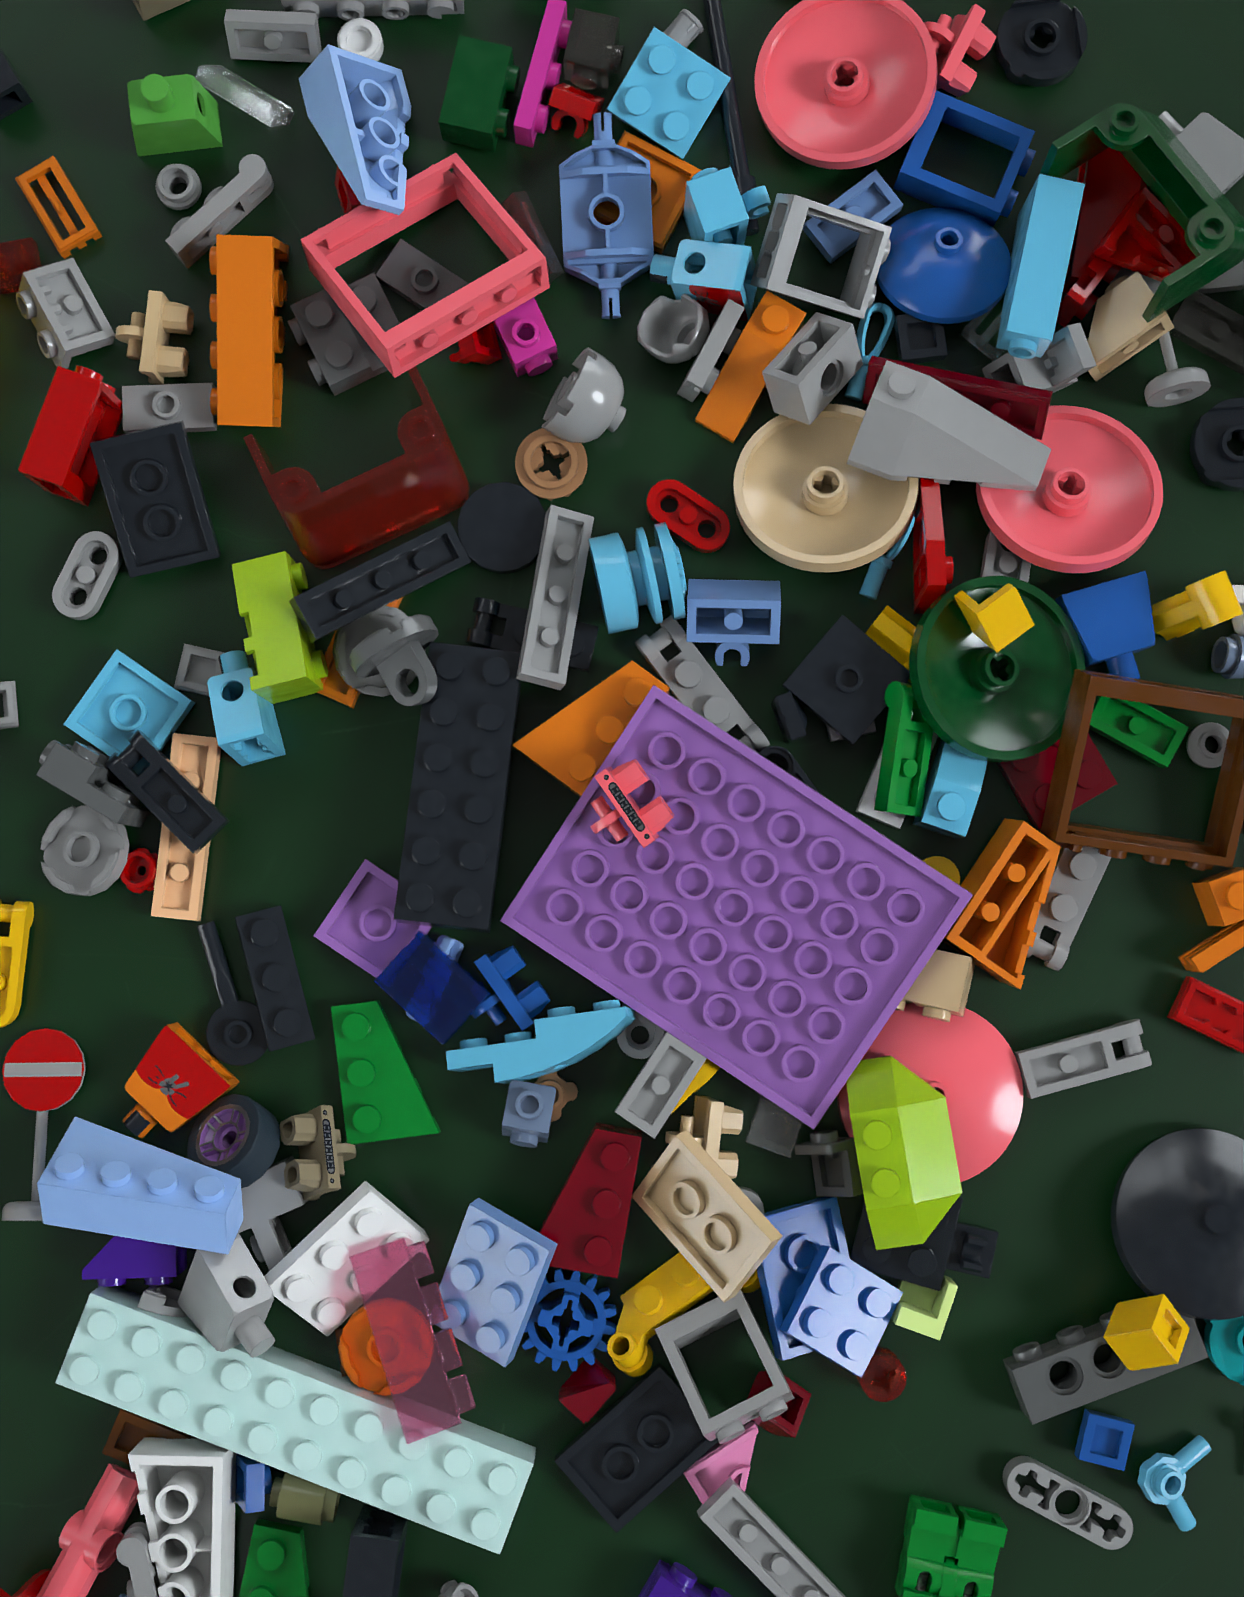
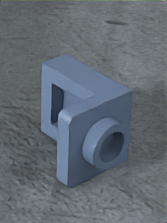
M518 1080L510 1082L502 1121V1135L510 1136L509 1142L511 1144L536 1148L538 1142L548 1143L556 1089L551 1086Z

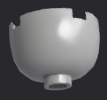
M588 347L572 363V365L579 369L578 372H572L568 378L563 377L543 417L546 421L542 424L543 429L558 438L572 443H586L598 439L606 429L613 433L622 422L626 413V408L621 406L624 396L622 377L611 362Z

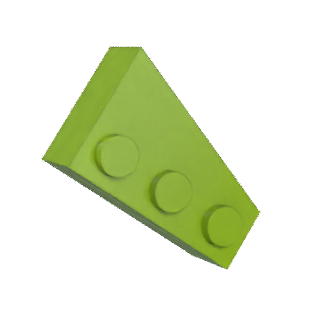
M286 551L232 564L239 614L245 619L249 638L243 639L245 652L247 655L253 654L257 671L256 676L249 677L251 690L271 704L315 694L323 690L324 684L321 678L328 677V668L322 650H315L314 642L311 643L289 603L293 597L301 594L302 590L308 589L307 577L302 563H295L292 557Z

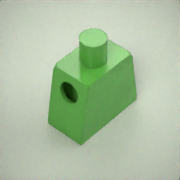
M150 74L144 79L131 80L127 83L131 125L138 156L223 147L218 103L193 75L182 74L163 77L159 74Z

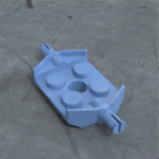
M600 112L593 114L594 140H592V145L574 153L559 165L563 262L565 272L599 288L602 300V319H610L609 301H612L613 319L621 318L619 300L621 287L649 271L654 256L650 161L631 149L616 145L615 139H612V114L604 112V131H602ZM604 201L614 203L620 211L617 221L610 225L599 223L593 214L595 207Z

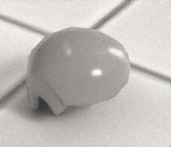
M682 294V299L679 300L659 296L645 309L637 326L638 342L653 357L665 363H682L696 356L701 351L710 332L707 310L686 294Z

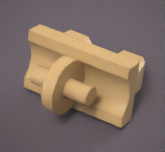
M149 290L146 315L140 312H132L130 325L116 327V339L128 344L126 357L132 360H140L139 371L149 376L148 382L150 384H164L165 377L187 376L189 365L188 351L185 348L168 345L170 333L191 335L194 324V312L190 306L169 301L161 291Z
M695 1095L693 1116L681 1115L679 1132H666L665 1142L670 1143L675 1135L687 1130L731 1179L737 1177L739 1160L737 1153L719 1150L721 1134H740L744 1113L742 1110L724 1105V1102L714 1098Z

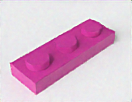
M548 0L513 124L516 144L533 148L537 132L545 133L550 114V106L545 105L549 90L552 91L553 87L559 84L562 64L557 63L561 48L568 49L573 32V21L567 19L566 1Z

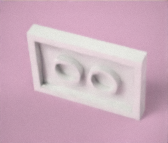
M364 1181L275 1265L264 1278L273 1291L274 1297L328 1337L429 1241V1238L423 1228L367 1181Z

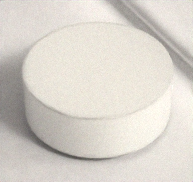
M356 18L346 22L339 30L337 36L338 48L375 61L380 60L384 44L380 30L373 22L364 18Z

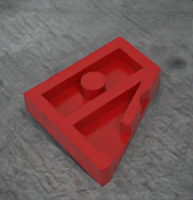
M1146 187L1133 195L1093 251L1101 259L1134 272L1138 271L1140 274L1160 282L1197 258L1185 242V231Z
M1096 256L1060 303L1056 322L1066 327L1073 316L1082 321L1098 300V297L1092 291L1101 279L1110 284L1122 267Z

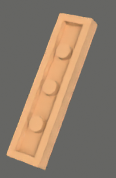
M173 733L170 761L215 805L221 748L218 746L217 738ZM162 823L151 916L201 921L210 842L197 854H194Z

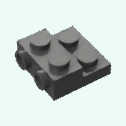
M371 273L348 285L385 332L399 324L375 273ZM325 289L290 305L295 318L287 322L299 346L308 343L315 356L307 362L318 385L321 386L328 383L334 396L388 370Z
M52 740L45 747L39 759V763L42 766L37 772V776L117 824L140 828L143 826L150 811L139 805L141 801L131 790L119 784L115 786L118 777L104 763L110 756L90 745L87 747L77 741L72 746L70 744L63 745L57 740Z

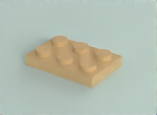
M687 1130L675 1135L632 1195L637 1204L724 1303L736 1296L782 1238L780 1232Z

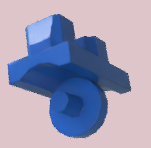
M513 945L496 952L492 956L487 953L474 962L495 992L491 996L481 981L470 988L480 1003L469 1011L474 1019L486 1012L495 1026L499 1025L507 1019L497 1005L501 1001L523 1031L534 1023V1016L539 1014L551 1001L550 996L538 980L519 994L512 987L508 978L527 965Z

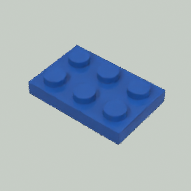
M824 1196L762 1213L782 1235V1238L757 1268L775 1358L782 1361L813 1352L812 1349L779 1329L821 1245L830 1246L850 1259L837 1197Z

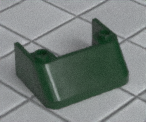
M1118 103L1109 106L1053 141L1040 174L1061 178L1107 148L1118 150L1185 231V242L1197 258L1162 280L1142 315L1148 323L1243 261L1244 218L1161 118L1133 105Z

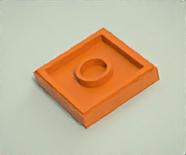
M624 130L617 145L631 149L650 161L654 251L662 254L683 216L686 182L690 181L692 176L701 171V169ZM604 201L595 207L593 214L598 222L610 225L617 221L620 211L614 203Z

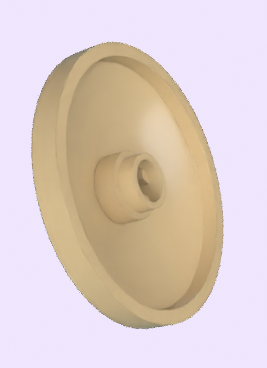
M828 404L810 425L778 415L760 427L744 446L734 472L735 508L746 534L760 550L771 558L787 566L804 571L840 572L874 561L890 550L906 532L916 508L919 479L907 477L906 481L888 480L847 464L866 411L848 405Z

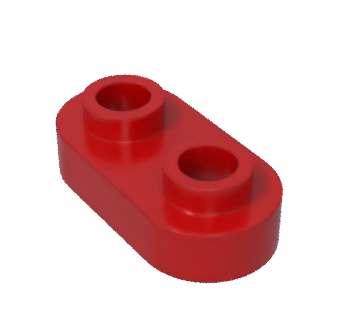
M662 480L650 489L646 507L648 515L654 523L666 522L670 534L701 553L715 552L726 543L730 532V522L725 512L677 480ZM665 499H673L678 507L674 512L668 513L662 510L661 502ZM702 524H710L713 526L715 534L710 538H704L699 534L698 528Z

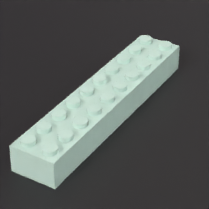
M99 1286L90 1293L55 1382L56 1384L500 1555L534 1465L536 1447L399 1394L388 1396L373 1394V1391H368L365 1388L361 1389L355 1385L348 1376L342 1377V1373L274 1346H271L266 1352L257 1357H250L242 1344L224 1352L216 1351L188 1316H165L137 1308L142 1295L118 1286Z

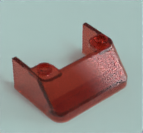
M416 366L407 372L422 405L407 412L399 422L398 438L405 454L324 492L320 491L313 476L302 468L289 467L275 473L266 451L252 434L243 437L274 504L301 553L313 566L322 569L332 568L460 508L467 501L470 492L467 476Z

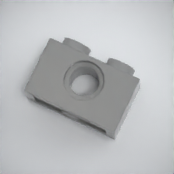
M816 312L762 371L775 413L810 425L863 366L853 324Z

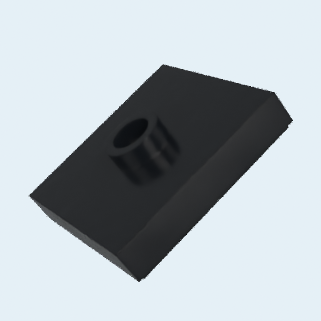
M842 615L784 682L782 687L788 692L791 691L793 697L852 746L887 706L885 703V691L888 685L894 681L906 683L910 679L908 669Z

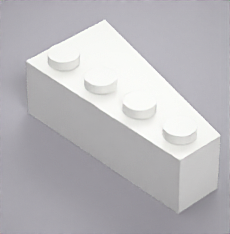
M144 1437L128 1454L131 1472L135 1471L139 1488V1493L137 1494L141 1515H145L150 1537L148 1543L151 1562H155L160 1582L158 1587L159 1597H234L236 1453L196 1438L165 1439Z

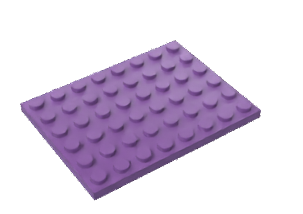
M653 685L595 775L610 766L615 769L619 765L636 759L650 780L632 791L630 795L640 809L661 795L675 816L662 830L657 832L659 837L645 848L641 846L622 817L618 818L628 835L620 841L616 842L607 827L594 834L590 826L600 820V817L590 803L602 795L612 811L616 808L595 777H593L500 921L812 1129H815L973 894Z

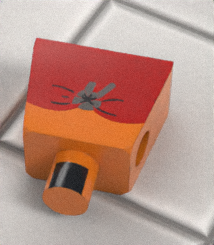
M178 1022L167 1024L160 1031L124 1086L125 1090L138 1103L122 1121L139 1138H144L158 1122L166 1130L173 1132L187 1124L204 1111L207 1106L232 1090L240 1081Z

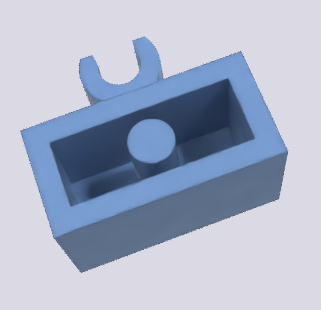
M688 580L686 642L716 643L715 661L717 666H723L724 653L729 649L739 651L741 666H747L750 658L749 644H779L781 615L780 581Z

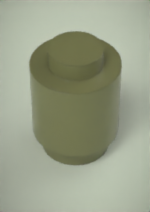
M285 1472L283 1478L276 1477L274 1480L269 1506L277 1508L276 1518L321 1526L323 1521L334 1523L341 1493Z

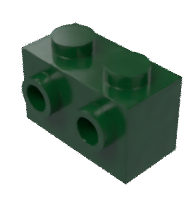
M459 35L438 121L443 141L495 152L498 136L505 138L509 127L510 109H505L508 94H516L520 79V66L514 64L512 47Z

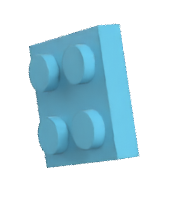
M654 27L606 111L677 158L683 160L731 78Z
M116 649L69 715L64 725L110 757L114 753L119 755L130 744L128 739L137 730L143 732L162 751L195 702ZM143 757L133 769L140 776L151 764Z

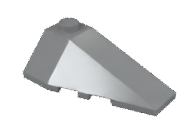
M886 360L847 464L888 480L906 481L907 477L934 479L936 483L949 485L951 480L976 482L980 487L1036 491L1051 448L933 377Z

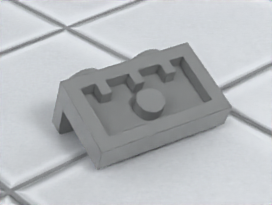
M74 258L22 273L19 292L16 293L18 308L25 319H31L37 330V340L42 353L46 358H52L56 367L60 366L67 369L69 368L71 357L113 344L115 333Z

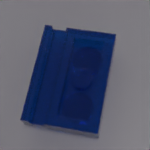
M420 930L415 935V938L400 951L374 980L376 984L441 1044H446L475 1012L481 1002L491 994L424 931Z

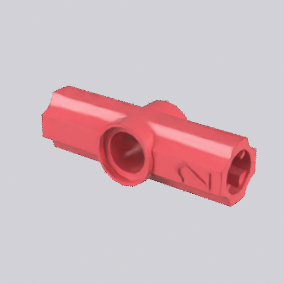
M108 1464L85 1509L75 1513L64 1526L59 1537V1547L62 1551L37 1597H86L99 1572L105 1571L116 1560V1549L124 1536L121 1531L138 1501L137 1494L139 1493V1488L134 1472L116 1464Z

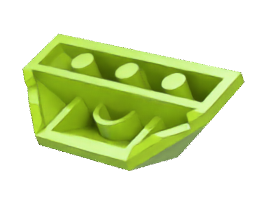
M891 1055L863 1059L859 1062L846 1083L865 1206L876 1250L923 1244L962 1194L946 1096Z

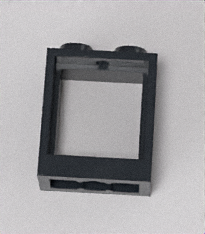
M363 1505L350 1536L343 1597L399 1596L408 1519L375 1506Z

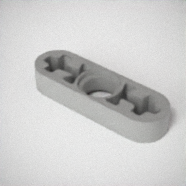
M1029 1456L1015 1457L1006 1464L1003 1470V1483L1016 1502L1105 1549L1116 1550L1122 1548L1130 1541L1133 1534V1523L1130 1516L1117 1502ZM1032 1470L1031 1475L1036 1482L1046 1488L1044 1497L1039 1490L1030 1485H1025L1022 1491H1020V1485L1015 1479L1018 1474L1026 1476ZM1066 1490L1075 1491L1080 1498L1078 1508L1071 1514H1061L1055 1508L1057 1496ZM1091 1509L1096 1515L1106 1520H1110L1114 1515V1519L1119 1524L1117 1530L1108 1529L1104 1534V1530L1099 1523L1089 1517Z

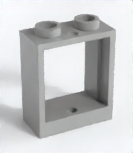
M777 193L750 285L838 313L864 319L867 308L872 306L876 296L875 281L880 265L885 262L890 251L891 242L889 236L892 227L797 195ZM806 216L860 233L840 299L786 283Z
M741 1289L735 1297L725 1303L720 1297H717L655 1329L701 1432L709 1441L717 1438L720 1444L728 1442L745 1432L743 1424L759 1416L765 1422L788 1410L786 1402L794 1399V1396ZM741 1318L773 1386L711 1418L679 1349Z

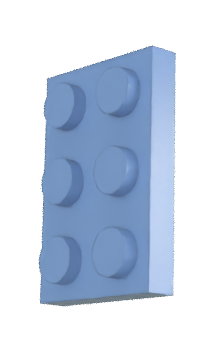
M477 1198L469 1204L427 1320L503 1367H506L515 1357L558 1244L484 1200Z

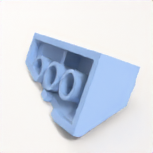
M328 44L299 77L307 116L361 205L400 215L405 207L407 169L403 165V153L409 148V136L405 134V123L411 118V104L402 70Z

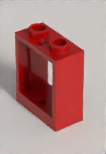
M76 365L74 371L58 366L18 471L49 493L89 506L100 477L90 442L116 435L123 417L122 401L114 394L116 390L114 387L102 382L103 376L79 365Z

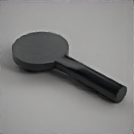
M215 921L196 926L221 1007L214 1012L207 1025L206 1037L209 1048L224 1063L235 1066L253 1063L268 1049L257 1005L248 1001H239Z

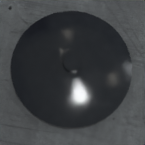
M1203 1128L1185 1129L1167 1134L1149 1143L1132 1157L1116 1184L1111 1206V1227L1119 1257L1131 1278L1148 1296L1165 1294L1173 1307L1182 1316L1206 1321L1244 1316V1140L1223 1131Z

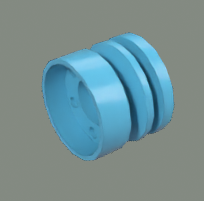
M666 522L654 524L656 546L652 547L648 545L643 527L636 528L635 550L629 552L626 551L618 532L588 539L608 634L638 628V606L647 605L656 624L663 623L661 601H668L674 620L685 618L686 578L679 548L673 541Z

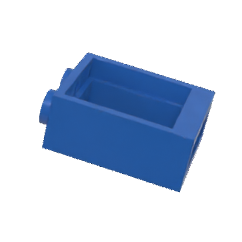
M936 90L930 111L914 136L893 189L938 208H951L970 213L993 227L1000 215L1008 218L1019 191L1011 188L1016 176L1025 177L1036 151L1028 147L1035 131ZM940 122L1013 151L994 198L921 168Z

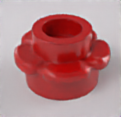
M138 848L128 854L127 863L120 878L130 891L141 894L144 890H154L158 854H151L145 848ZM142 867L146 868V873L144 875L140 874V869Z

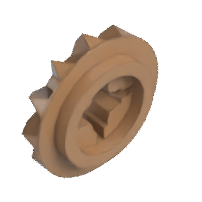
M541 428L529 434L520 444L515 458L516 473L520 483L535 496L549 501L556 498L569 497L573 491L583 484L588 468L587 454L582 443L568 442ZM543 448L554 459L564 458V462L559 465L560 480L557 479L556 475L553 476L549 470L538 472L539 468L544 465Z

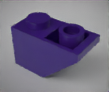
M114 1236L82 1270V1280L98 1279V1286L102 1287L124 1285L127 1283V1278H144V1284L146 1285L169 1284L173 1282V1277H177L187 1269V1248Z

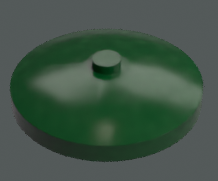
M1006 576L975 578L951 588L938 597L920 619L914 632L909 654L911 687L916 703L926 722L944 742L955 750L969 757L988 762H1009L1027 758L1055 744L1061 738L1075 669L1085 670V659L1079 637L1062 608L1044 591L1034 585ZM1010 583L1018 590L1035 625L996 653L972 632L954 598V595L961 590L980 604L1003 586Z

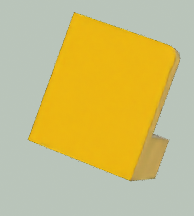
M1010 583L1003 586L980 604L962 590L954 595L972 632L996 653L1035 625L1018 590Z
M1165 1294L1117 1303L1103 1338L1127 1369L1135 1371L1178 1364L1190 1328Z

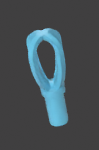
M874 302L870 308H867L864 319H860L856 338L863 366L848 382L844 396L849 399L862 401L868 362L871 356H879L892 331L895 313L886 304ZM875 312H881L885 319L884 327L874 349L869 355H865V339L870 316Z
M915 514L906 532L886 555L883 554L871 562L859 594L874 600L877 599L886 573L893 564L892 560L901 551L915 523Z

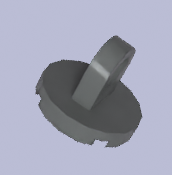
M418 614L403 618L399 622L402 628L395 632L390 631L388 627L374 632L362 640L351 651L352 653L349 656L351 660L349 663L357 677L366 678L380 674L391 695L404 706H415L429 702L437 690V675L424 650L430 645V642L435 641L439 634L430 616ZM410 670L414 671L419 679V688L415 694L407 686V675Z

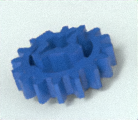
M556 1267L554 1278L549 1279L547 1275L545 1276L524 1331L528 1332V1335L522 1342L524 1350L534 1346L538 1349L535 1356L536 1363L539 1364L546 1357L552 1358V1370L557 1371L561 1361H568L571 1371L574 1372L577 1371L578 1359L582 1357L590 1365L595 1363L593 1351L595 1348L607 1352L608 1341L603 1337V1334H615L616 1324L606 1320V1318L616 1315V1305L604 1304V1301L610 1296V1289L608 1287L599 1290L595 1289L597 1282L596 1274H591L585 1281L580 1278L581 1272L573 1270L571 1276H565L563 1269ZM564 1288L563 1294L554 1300L548 1301L543 1299L548 1293ZM581 1292L593 1302L597 1314L585 1308L580 1300ZM572 1300L571 1310L573 1311L572 1317L574 1320L570 1321L564 1336H561L562 1326L558 1316L563 1314L564 1309L567 1308L568 1301ZM536 1322L538 1326L547 1328L553 1338L552 1344L542 1337ZM580 1336L590 1337L584 1343L569 1348V1344Z

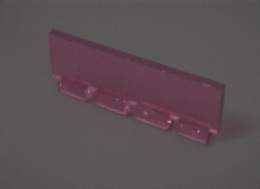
M400 1238L349 1256L406 1444L461 1424L459 1414L474 1409L476 1405L466 1374L448 1379L446 1372L462 1366L463 1363L452 1328L433 1332L432 1325L449 1318L438 1283L433 1282L419 1287L417 1279L434 1273L425 1241L407 1246L405 1238Z

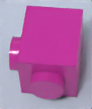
M534 297L493 321L497 335L517 377L528 373V376L543 373L553 365L552 361L558 359L557 345Z

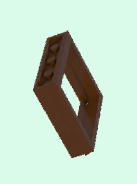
M1075 669L1041 832L1054 840L1061 848H1068L1072 852H1082L1083 846L1099 848L1098 853L1119 859H1125L1127 852L1143 854V860L1160 865H1170L1171 859L1186 861L1185 865L1187 867L1205 871V869L1212 870L1213 865L1232 868L1244 820V696ZM1096 695L1233 717L1204 842L1069 822Z

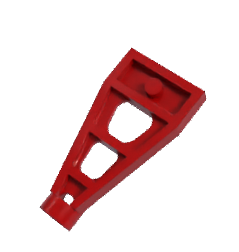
M918 478V496L913 526L914 614H924L929 606L946 592V585L952 584L954 565L952 556H945L940 485L934 482V479Z

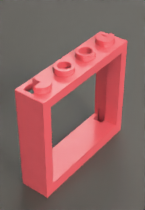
M457 153L436 164H432L429 168L406 180L405 207L400 215L360 205L349 213L300 239L309 270L394 378L550 288L546 257ZM458 199L509 261L385 332L335 268Z

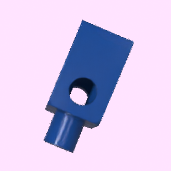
M1146 571L1063 594L1054 600L1066 613L1075 628L1083 649L1085 667L1106 662L1111 675L1141 679L1133 653L1143 651L1155 645L1156 640Z

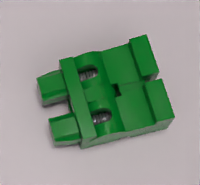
M910 1494L903 1532L904 1543L894 1587L898 1597H991L1000 1547L1004 1548L1008 1531L1000 1515L957 1505L955 1512L951 1503Z

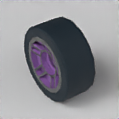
M232 1094L221 1097L207 1106L195 1121L188 1137V1159L240 1178L241 1188L248 1187L260 1179L274 1162L280 1147V1127L276 1117L248 1096Z

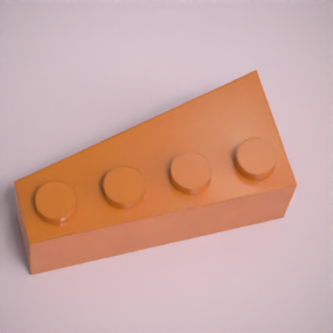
M216 234V246H211L210 271L212 275H216L217 294H211L209 304L211 321L217 322V341H212L210 345V364L212 369H217V388L211 389L210 409L212 415L217 416V425L281 427L284 370L282 363H275V353L281 354L285 345V327L282 317L277 316V308L282 307L283 302L287 301L288 283L284 281L283 272L279 269L280 261L289 262V245L273 236Z

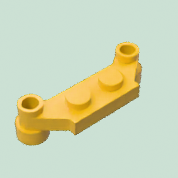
M680 1252L620 1296L624 1306L616 1332L608 1341L607 1350L615 1366L628 1376L638 1377L650 1369L653 1362V1351L647 1342L649 1338L656 1334L655 1329L678 1318L713 1291ZM757 1269L741 1288L743 1293L753 1292L760 1287Z

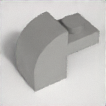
M1081 323L1067 325L1054 333L1051 344L1041 358L1021 359L1006 353L982 368L985 378L1049 390L1054 393L1077 382L1078 376L1097 365Z
M293 1155L272 1164L260 1179L248 1187L241 1188L243 1222L238 1233L250 1228L252 1229L254 1234L250 1237L252 1250L259 1262H266L269 1271L292 1250L278 1216L300 1207L308 1201L303 1200L302 1191L285 1187L284 1169L286 1163L294 1160Z

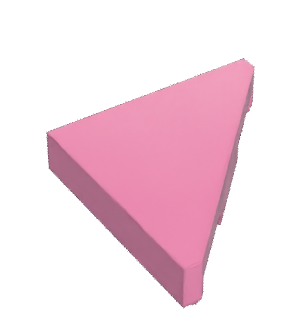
M753 1421L744 1426L745 1432L722 1444L718 1442L683 1473L702 1504L729 1477L745 1492L756 1435L758 1434V1426Z

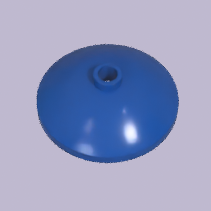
M927 208L911 212L890 225L892 227L889 236L891 242L890 251L885 262L880 265L876 279L885 296L906 314L932 323L953 324L966 322L990 311L1005 294L1011 270L1010 252L1000 234L984 220L957 209Z

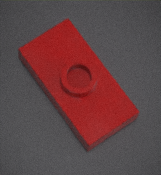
M1186 976L1167 1018L1244 1055V1002L1191 976Z

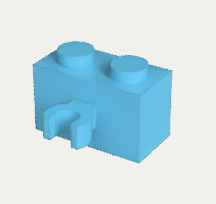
M731 167L719 171L717 168H707L699 171L692 176L690 181L686 182L683 217L692 240L744 245L749 219H756L768 214V205H771V200L765 186L753 188L741 195Z

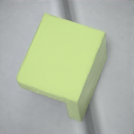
M944 1275L941 1290L937 1291L900 1280L897 1289L901 1290L903 1294L891 1319L895 1325L940 1340L957 1292V1284L950 1277Z

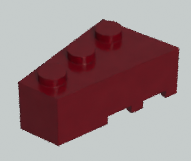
M596 1122L538 1231L558 1244L550 1263L551 1267L618 1278L642 1141L641 1130Z

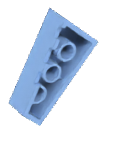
M74 1117L37 1182L43 1224L229 1254L243 1222L240 1178L78 1117Z

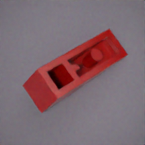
M1107 148L1079 166L1077 182L1085 184L1063 292L1070 291L1096 256L1093 251L1133 195L1147 187V184L1118 150Z

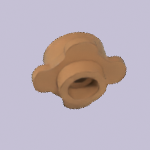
M557 1071L541 1076L535 1082V1084L551 1086L556 1089L551 1122L560 1119L561 1110L566 1103L576 1099L578 1094L577 1086L573 1082H566L557 1074Z

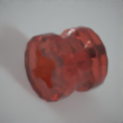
M877 1346L862 1378L857 1376V1380L866 1395L879 1402L892 1401L901 1395L906 1386L907 1379L905 1368L895 1353L881 1346Z

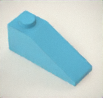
M941 739L925 786L921 817H915L913 824L955 839L966 837L981 792L988 761L964 755Z

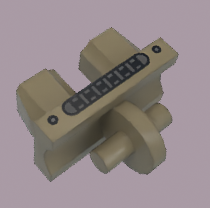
M320 1105L305 1114L294 1115L280 1123L281 1141L284 1145H297L299 1148V1159L286 1163L284 1169L285 1187L302 1191L303 1200L316 1201L325 1193L341 1189L340 1177L345 1176L344 1161L356 1157V1148L353 1144L341 1142L340 1129H335L333 1107Z

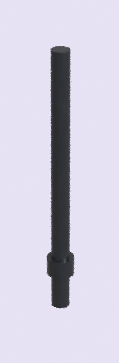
M703 0L714 67L731 78L719 100L731 170L739 192L743 195L745 192L756 188L757 185L755 177L750 175L722 3L721 0ZM758 218L749 219L746 236L759 233Z

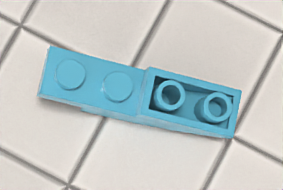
M620 1000L593 1003V1011L575 1013V1007L572 1006L547 1010L548 1018L534 1019L535 1039L532 1037V1032H517L504 1035L505 1043L488 1045L487 1038L460 1041V1049L446 1051L447 1070L464 1072L493 1068L495 1083L510 1084L512 1080L526 1081L551 1074L583 1060L619 1036L636 1020L635 1010L626 1006L621 1007Z

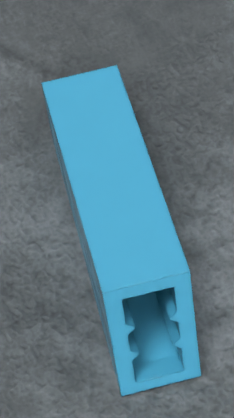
M1039 174L1018 214L1011 254L1010 276L1005 291L996 348L1008 350V353L1014 357L1021 359L1041 358L1053 340L1085 187L1083 183Z

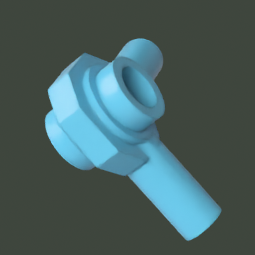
M1200 1435L1196 1436L1174 1456L1155 1453L1151 1458L1142 1463L1137 1480L1149 1501L1167 1506L1181 1531H1189L1196 1525V1520L1181 1495L1185 1488V1472L1212 1450L1209 1443Z

